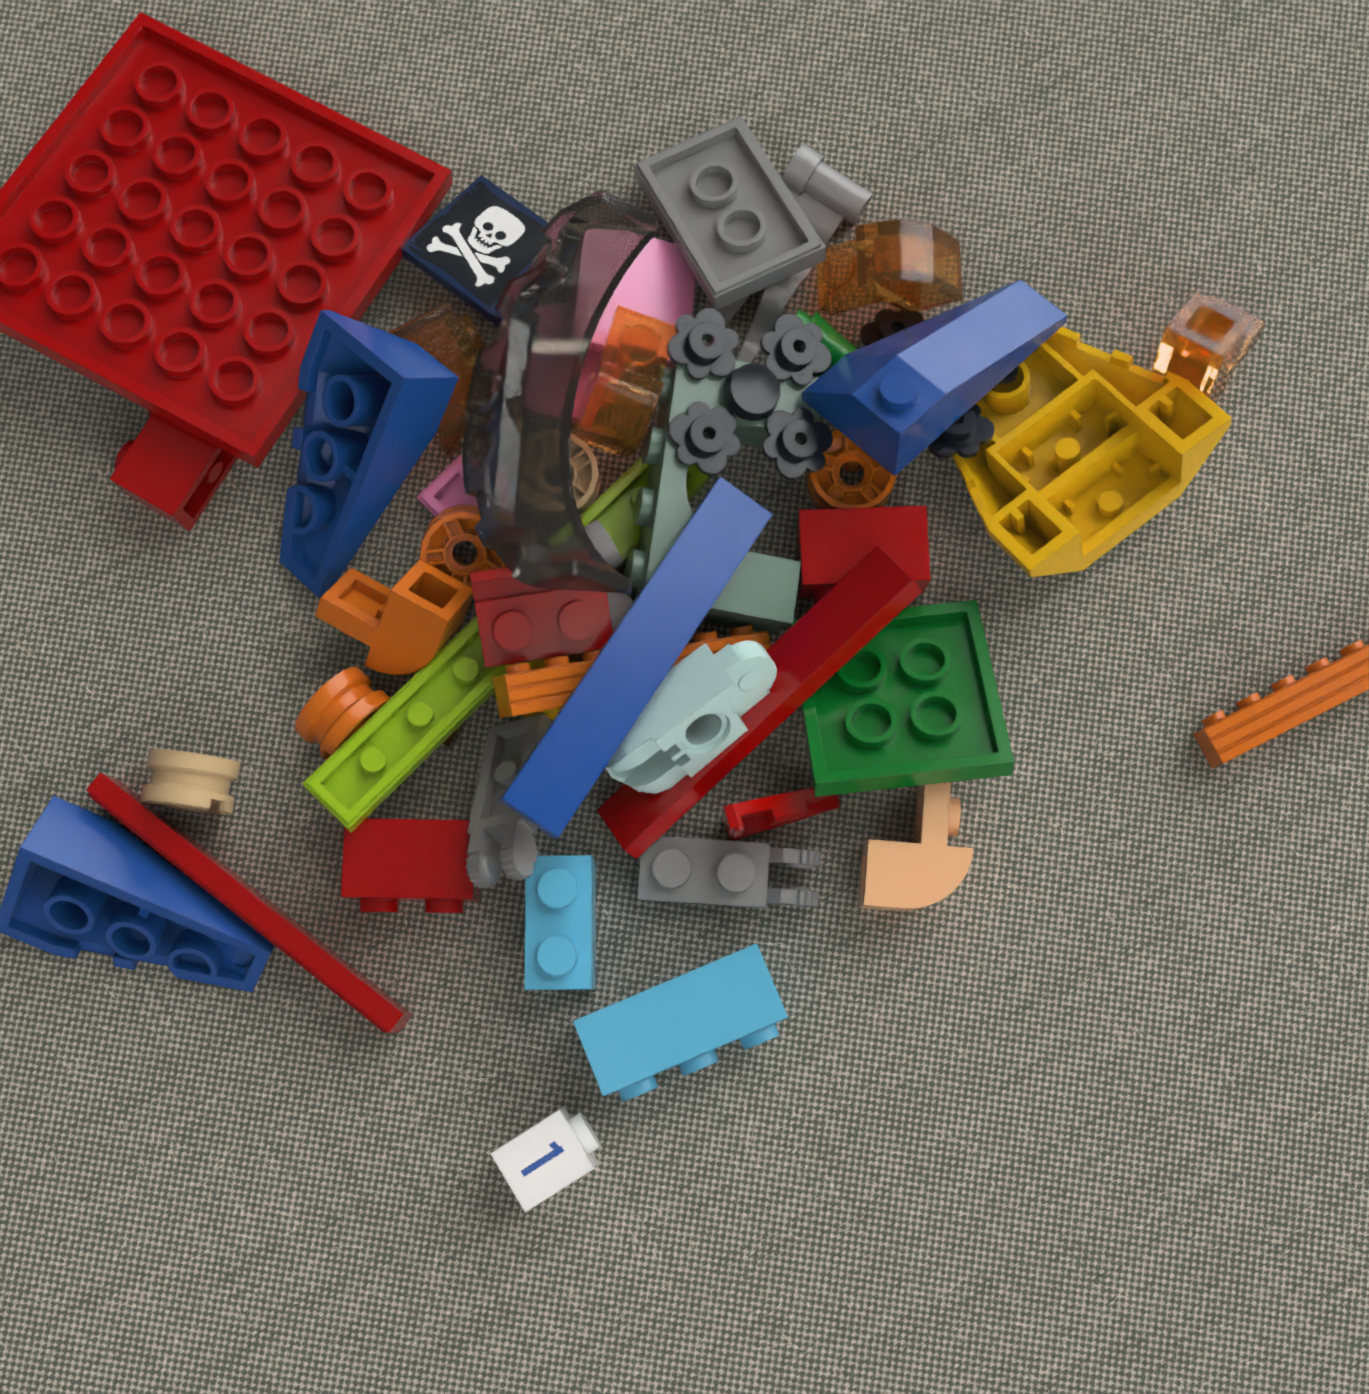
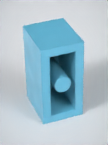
M592 855L537 856L536 862H534L535 869L532 871L533 874L529 875L530 878L525 879L524 990H596V860Z

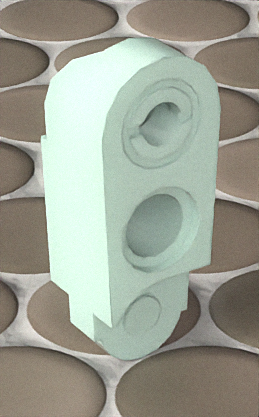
M746 640L733 645L729 643L715 654L704 643L669 670L605 768L609 775L638 792L654 794L672 788L687 774L693 777L748 731L740 717L770 693L769 689L772 687L777 675V667L764 647L756 641Z

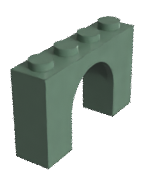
M671 359L665 366L659 365L657 367L651 388V403L659 404L656 427L649 426L642 449V463L650 465L647 488L640 487L633 511V524L641 526L638 550H630L624 573V586L632 588V601L635 600L693 514L686 489L689 466L680 464L676 458V450L679 446L675 445L668 436L667 429L670 421L677 415L686 414L688 407L697 401L705 403L710 410L715 407L729 409L723 393L724 383L728 376L717 378L708 373L704 379L694 380L687 374L686 365H677ZM736 360L734 369L751 363ZM813 377L811 382L803 387L793 384L790 378L779 382L780 397L774 412L784 410L792 414L798 408H806L812 412L814 422H819L820 414L802 400V392L818 378ZM735 415L736 429L733 434L739 438L740 443L762 448V443L769 437L765 430L767 418L759 421H747ZM703 432L704 437L711 440L710 435ZM795 437L796 442L801 445V440ZM748 551L703 621L735 627L753 625V630H767L772 634L792 625L801 561Z

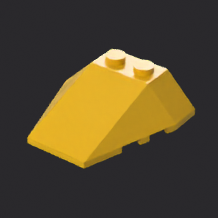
M1061 327L1018 365V375L1014 381L1007 384L998 383L976 403L981 408V416L989 419L994 425L995 430L992 440L984 445H979V452L973 458H963L956 453L953 459L989 537L1030 577L1083 571L1182 495L1231 426L1232 417L1186 378L1169 371L1165 377L1133 364V356L1117 349L1112 354L1106 353L1081 342V334Z

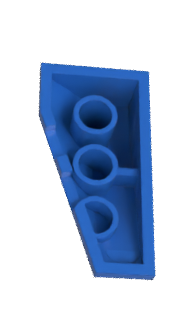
M1020 279L846 354L802 392V400L895 476L1066 323L1068 315Z
M331 310L320 311L300 365L298 389L307 392L303 426L293 427L291 448L300 450L297 485L288 488L286 493L279 562L317 597H321L337 582L436 434L459 379L457 375L418 344Z
M56 796L51 798L20 846L0 907V933L53 955L76 959L81 950L113 956V965L115 967L135 970L139 961L168 966L169 970L179 979L253 992L275 946L229 908L116 822Z

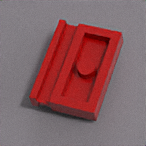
M601 553L470 572L485 668L601 650L613 632Z

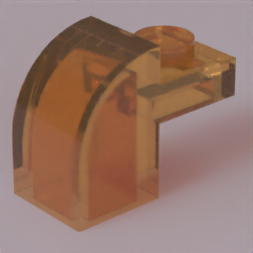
M887 220L855 226L856 239L826 248V260L817 264L819 309L831 316L881 301H886L902 311L920 312L963 299L960 241L942 229L923 222Z
M1195 292L1166 327L1154 360L1152 372L1165 377L1169 371L1186 378L1215 402L1223 394L1233 371L1259 340L1266 322L1212 295L1205 297Z
M620 305L616 307L596 369L587 381L571 434H574L588 445L629 458L637 450L649 426L664 382H662V377L669 358L667 344L676 334L675 325Z

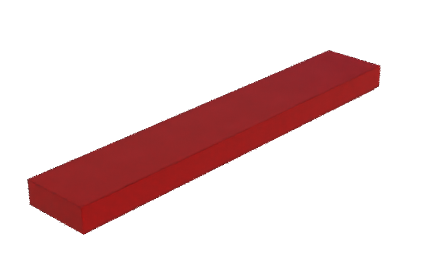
M878 546L766 650L777 667V675L772 687L769 689L770 693L740 717L748 728L747 732L693 777L687 774L672 788L654 794L638 792L624 784L596 810L624 851L635 859L642 855L923 592Z
M100 772L88 786L86 791L89 792L87 795L383 1033H399L413 1016L412 1013L150 804L141 802V797L121 781Z

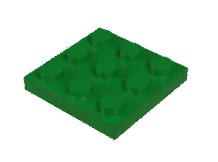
M977 600L905 607L800 706L815 797L1012 775L1014 758ZM794 619L793 624L790 625L789 628L792 627L799 619Z

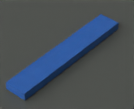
M721 476L713 483L499 799L502 804L553 839L559 838L773 515L771 512Z

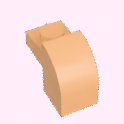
M951 782L917 786L914 843L868 839L863 843L858 908L888 911H913L944 899L963 881L970 867L974 848L947 846L948 836L957 837L961 817L960 798L950 797Z

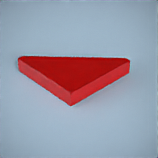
M811 787L724 806L722 821L728 840L736 841L838 809L841 803L838 795L815 797L814 789Z

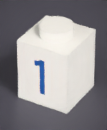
M563 1106L490 1154L526 1213L595 1169L598 1161L593 1151L601 1147L584 1115L579 1112L571 1117L566 1107Z

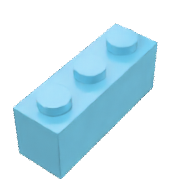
M756 943L576 1019L573 1023L602 1096L604 1097L618 1091L621 1101L624 1102L659 1087L654 1075L676 1065H679L682 1075L685 1076L718 1062L719 1059L715 1049L737 1039L740 1040L743 1050H746L779 1036L780 1034L775 1023L787 1019L788 1016Z

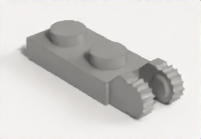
M544 713L488 729L468 827V833L471 836L467 851V866H465L470 882H473L474 887L478 886V889L496 886L495 883L499 882L498 879L501 877L500 871L502 869L504 874H507L508 879L511 878L512 881L530 878L529 875H532V871L535 869L534 862H536L538 850L532 833L537 832V827L502 804L499 799L552 721Z
M661 836L640 855L637 900L766 909L767 904L818 907L819 892L811 891L810 888H768L769 864L785 865L795 869L820 866L821 852L804 849L770 848V843Z

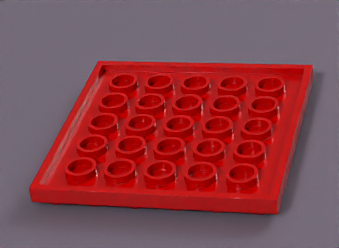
M140 12L0 189V332L248 464L259 468L306 399L307 392L298 389L299 371L320 311L331 310L360 321L403 258V246L427 223L452 187V170Z

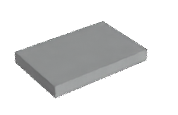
M742 116L633 164L635 179L711 305L716 310L826 260V247Z

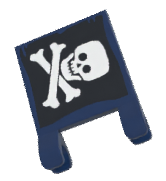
M481 175L406 242L402 248V256L494 323L515 348L520 351H527L540 339L539 332L535 330L539 326L540 317L535 310L516 301L557 263L572 280L576 241L570 239Z

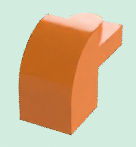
M419 560L392 589L351 567L321 596L315 617L339 629L345 635L368 645L370 650L364 666L385 674H410L425 667L460 628L471 604L473 590L466 584L422 560Z

